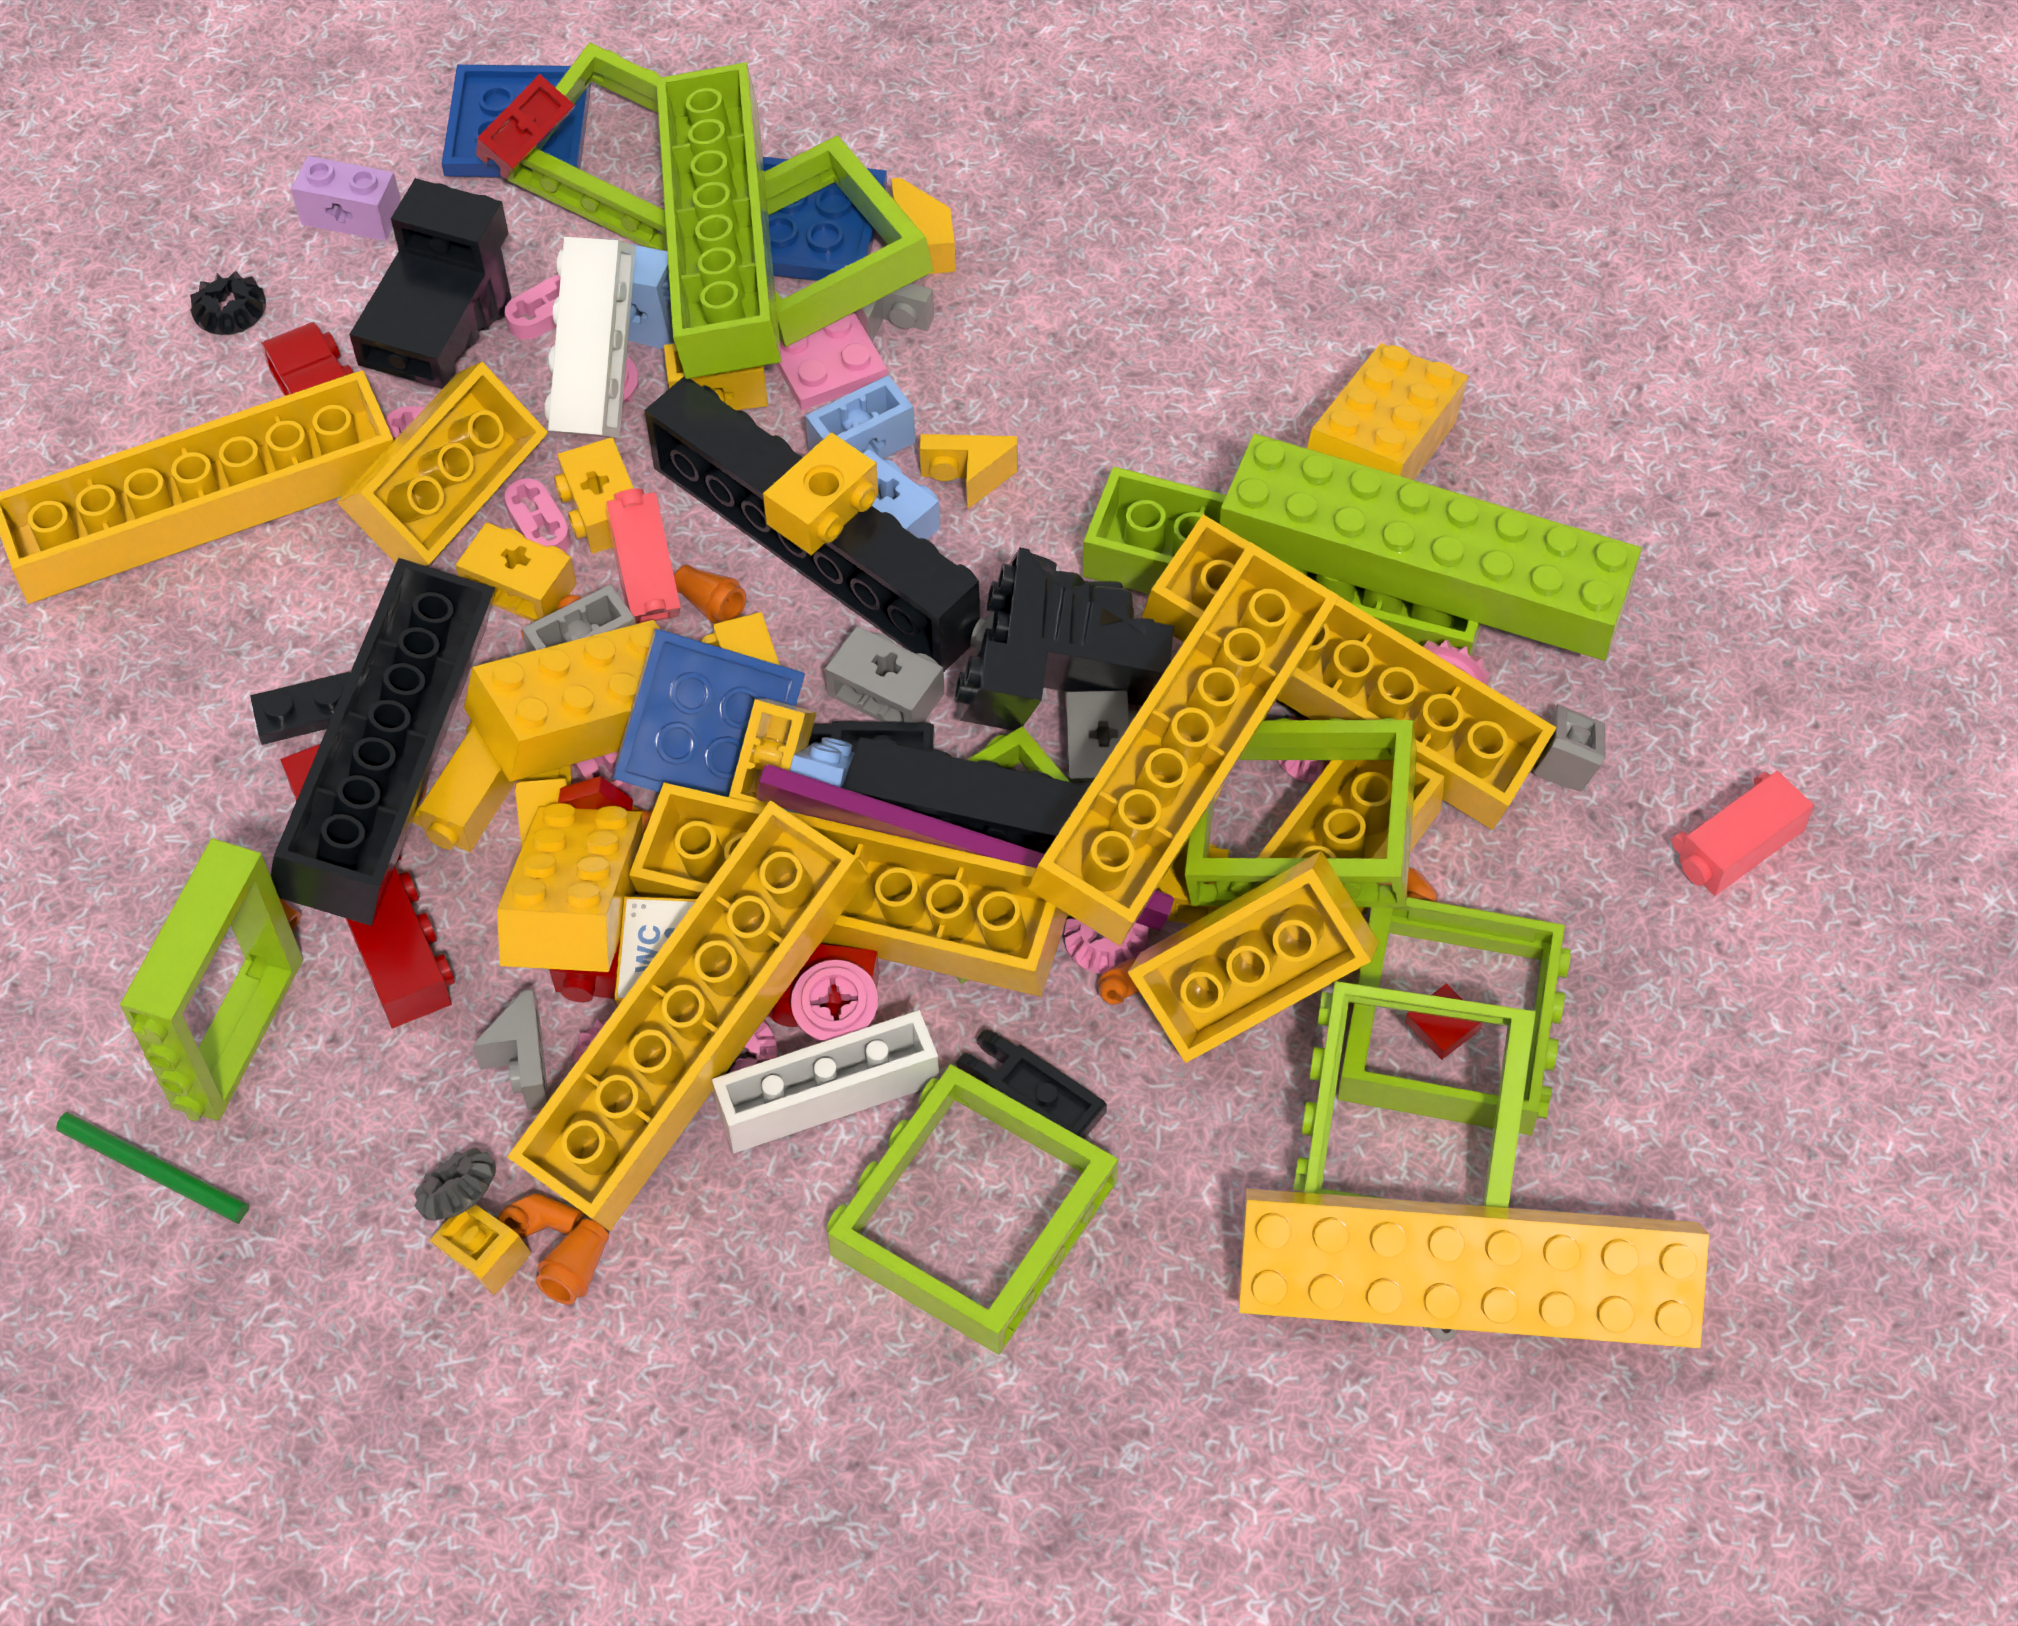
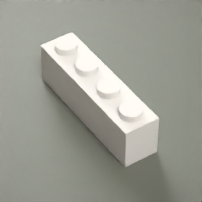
M564 237L563 249L560 250L557 257V272L561 277L560 292L553 305V320L557 326L556 340L549 353V368L553 374L551 393L545 401V417L549 422L548 431L620 438L636 246L619 240Z
M918 1010L713 1078L712 1085L716 1108L734 1154L921 1091L932 1078L936 1077L939 1079L938 1054L921 1012Z

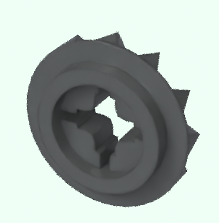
M477 1148L469 1149L464 1154L455 1152L446 1162H439L438 1167L433 1172L425 1174L423 1178L425 1183L420 1185L414 1193L417 1199L414 1205L423 1218L430 1221L451 1218L465 1212L475 1205L488 1190L495 1176V1162L487 1152L482 1153Z

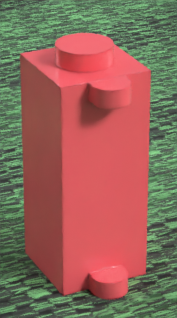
M636 488L614 494L615 500L606 502L605 513L625 605L635 617L636 624L650 620L659 621L679 617L681 606L656 492L644 494L643 489Z
M1775 771L1771 775L1767 772H1762L1754 778L1755 787L1690 834L1687 835L1681 831L1671 838L1674 849L1680 854L1679 862L1682 864V869L1692 883L1698 886L1704 885L1716 896L1805 831L1814 804L1779 771Z

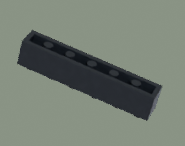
M860 737L842 788L1045 854L1091 783L1081 782L1077 784L1053 779L1048 774L1039 771L1025 773L1002 768L999 764L992 761L981 760L974 762L952 757L941 750L923 751L901 746L899 743L889 739H878L876 741Z

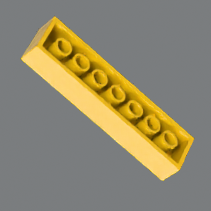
M361 370L0 492V537L16 580L27 604L341 497L392 444L394 439L366 375Z
M1203 514L1151 589L1142 617L1153 619L1156 623L1174 626L1173 636L1184 642L1249 542ZM1339 597L1323 628L1278 697L1279 701L1311 720H1328L1332 718L1344 720H1380L1384 718L1413 720L1417 748L1416 762L1445 776L1442 800L1491 830L1495 828L1557 728Z
M1249 542L1038 864L1028 890L1121 946L1323 628L1340 596Z
M663 783L629 873V877L639 897L697 900L765 806ZM787 811L856 856L869 876L820 944L875 950L880 959L1042 997L1068 914L1028 890L1036 868Z
M770 800L507 1158L608 1231H611L713 1091L712 1079L722 1076L727 1072L869 877L857 857Z
M1246 1188L1238 1298L1239 1313L1701 1348L1709 1233L1699 1222Z

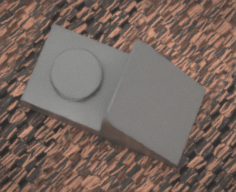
M910 283L855 311V314L872 342L884 319L903 329L913 327L928 331L934 319L933 289Z
M1557 704L1549 722L1557 728L1546 744L1534 769V774L1560 786L1581 792L1605 759V723Z
M531 989L522 991L478 1038L473 1047L480 1069L509 1065L513 1094L523 1093L527 1110L541 1109L549 1100L540 1013L534 991Z

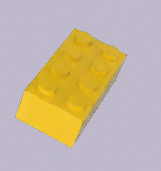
M1380 343L1312 427L1307 449L1415 480L1456 423L1469 375L1455 371L1453 367L1446 363L1431 362L1412 355L1403 347Z
M481 361L458 372L336 503L395 564L398 558H402L427 566L523 462L548 432L485 363Z
M654 620L472 667L464 710L509 782L619 751L654 629H660Z
M1331 760L1257 858H1309L1322 851L1326 858L1387 859L1394 760ZM1416 762L1410 852L1441 812L1445 776ZM1370 907L1357 908L1362 916H1364Z
M563 803L538 807L497 907L500 966L609 972L621 936L624 896L634 897L636 892L629 873L643 838L642 812L626 811L618 806H607L599 810L577 809Z
M1320 851L1144 950L1138 955L1127 973L1184 1062L1187 1063L1368 964L1374 956L1379 941L1325 855Z

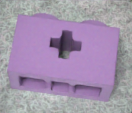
M307 156L291 188L301 225L387 241L393 229L391 217L401 202L394 172L313 156Z

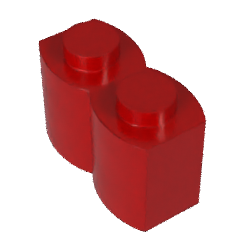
M315 322L261 342L266 364L284 396L353 373L348 364L341 367L337 361L340 358V353L331 333L326 332L322 334Z

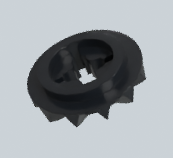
M237 271L233 272L228 278H223L216 273L215 280L211 283L200 281L199 292L190 295V311L195 323L203 330L218 335L235 334L250 328L261 318L266 307L263 288L257 285L253 276L242 278ZM233 293L235 300H229L227 305L221 310L219 302L225 301L227 296Z

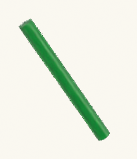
M65 1112L57 1122L56 1130L63 1135L237 1224L240 1223L249 1210V1204L69 1112Z

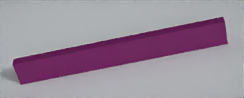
M770 764L764 766L759 781L757 800L767 803L771 800L782 808L803 815L1037 868L1045 855ZM1155 891L1136 923L1160 931L1170 915L1174 898L1171 895Z

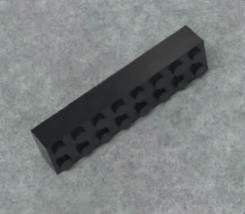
M685 376L644 410L654 469L903 648L915 654L922 653L934 659L938 665L943 667V672L971 647L972 633L980 619L979 580H977L969 568L962 564H954L940 554L938 549L929 540L917 538L904 529L892 514L880 512L873 506L864 512L859 511L844 525L841 533L834 541L824 543L814 554L810 555L766 523L763 493L803 458L794 452L783 438L778 435H770L757 426L746 412L742 410L736 411L724 403L713 389L706 385L700 386L692 379H686Z
M398 558L274 853L270 876L280 899L372 926L486 631L495 593L494 587Z

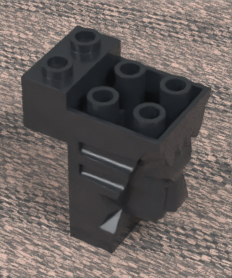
M415 178L391 217L398 253L349 335L358 366L443 389L456 373L454 360L465 349L470 348L471 343L479 338L478 331L488 328L496 320L505 317V307L512 298L501 246L509 233L502 201L495 200L486 195H477L454 189L442 183H432Z
M1019 547L1010 564H1002L998 581H992L990 585L987 611L994 612L992 629L986 628L981 650L977 656L969 657L966 673H959L954 701L962 704L960 721L1015 731L1025 725L1042 701L1043 688L1065 692L1127 691L1129 704L1143 706L1170 664L1174 626L1156 623L1153 619L1148 618L1134 619L1132 594L1128 589H1123L1121 582L1084 581L1077 573L1056 571L1057 563L1031 553L1030 549Z

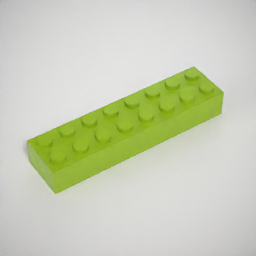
M744 62L656 78L673 339L685 378L689 379L780 363L782 360L758 103L748 64Z
M1253 433L1220 512V525L1248 542L1255 544L1289 566L1606 661L1634 582L1642 551L1640 546Z
M1113 466L1083 541V577L1097 581H1118L1122 583L1124 588L1150 594L1151 589L1201 516L1204 514L1220 524L1221 506L1226 495ZM1293 567L1421 646H1424L1427 641L1434 642L1440 646L1447 639L1455 648L1460 649L1467 646L1468 654L1473 656L1482 627L1480 623Z

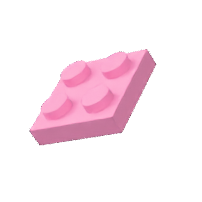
M855 312L787 347L780 340L782 362L775 363L801 411L854 392L888 375L886 365Z

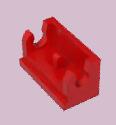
M539 74L477 137L476 156L485 164L490 159L495 161L501 169L499 171L500 175L508 178L551 131L574 109L575 104Z

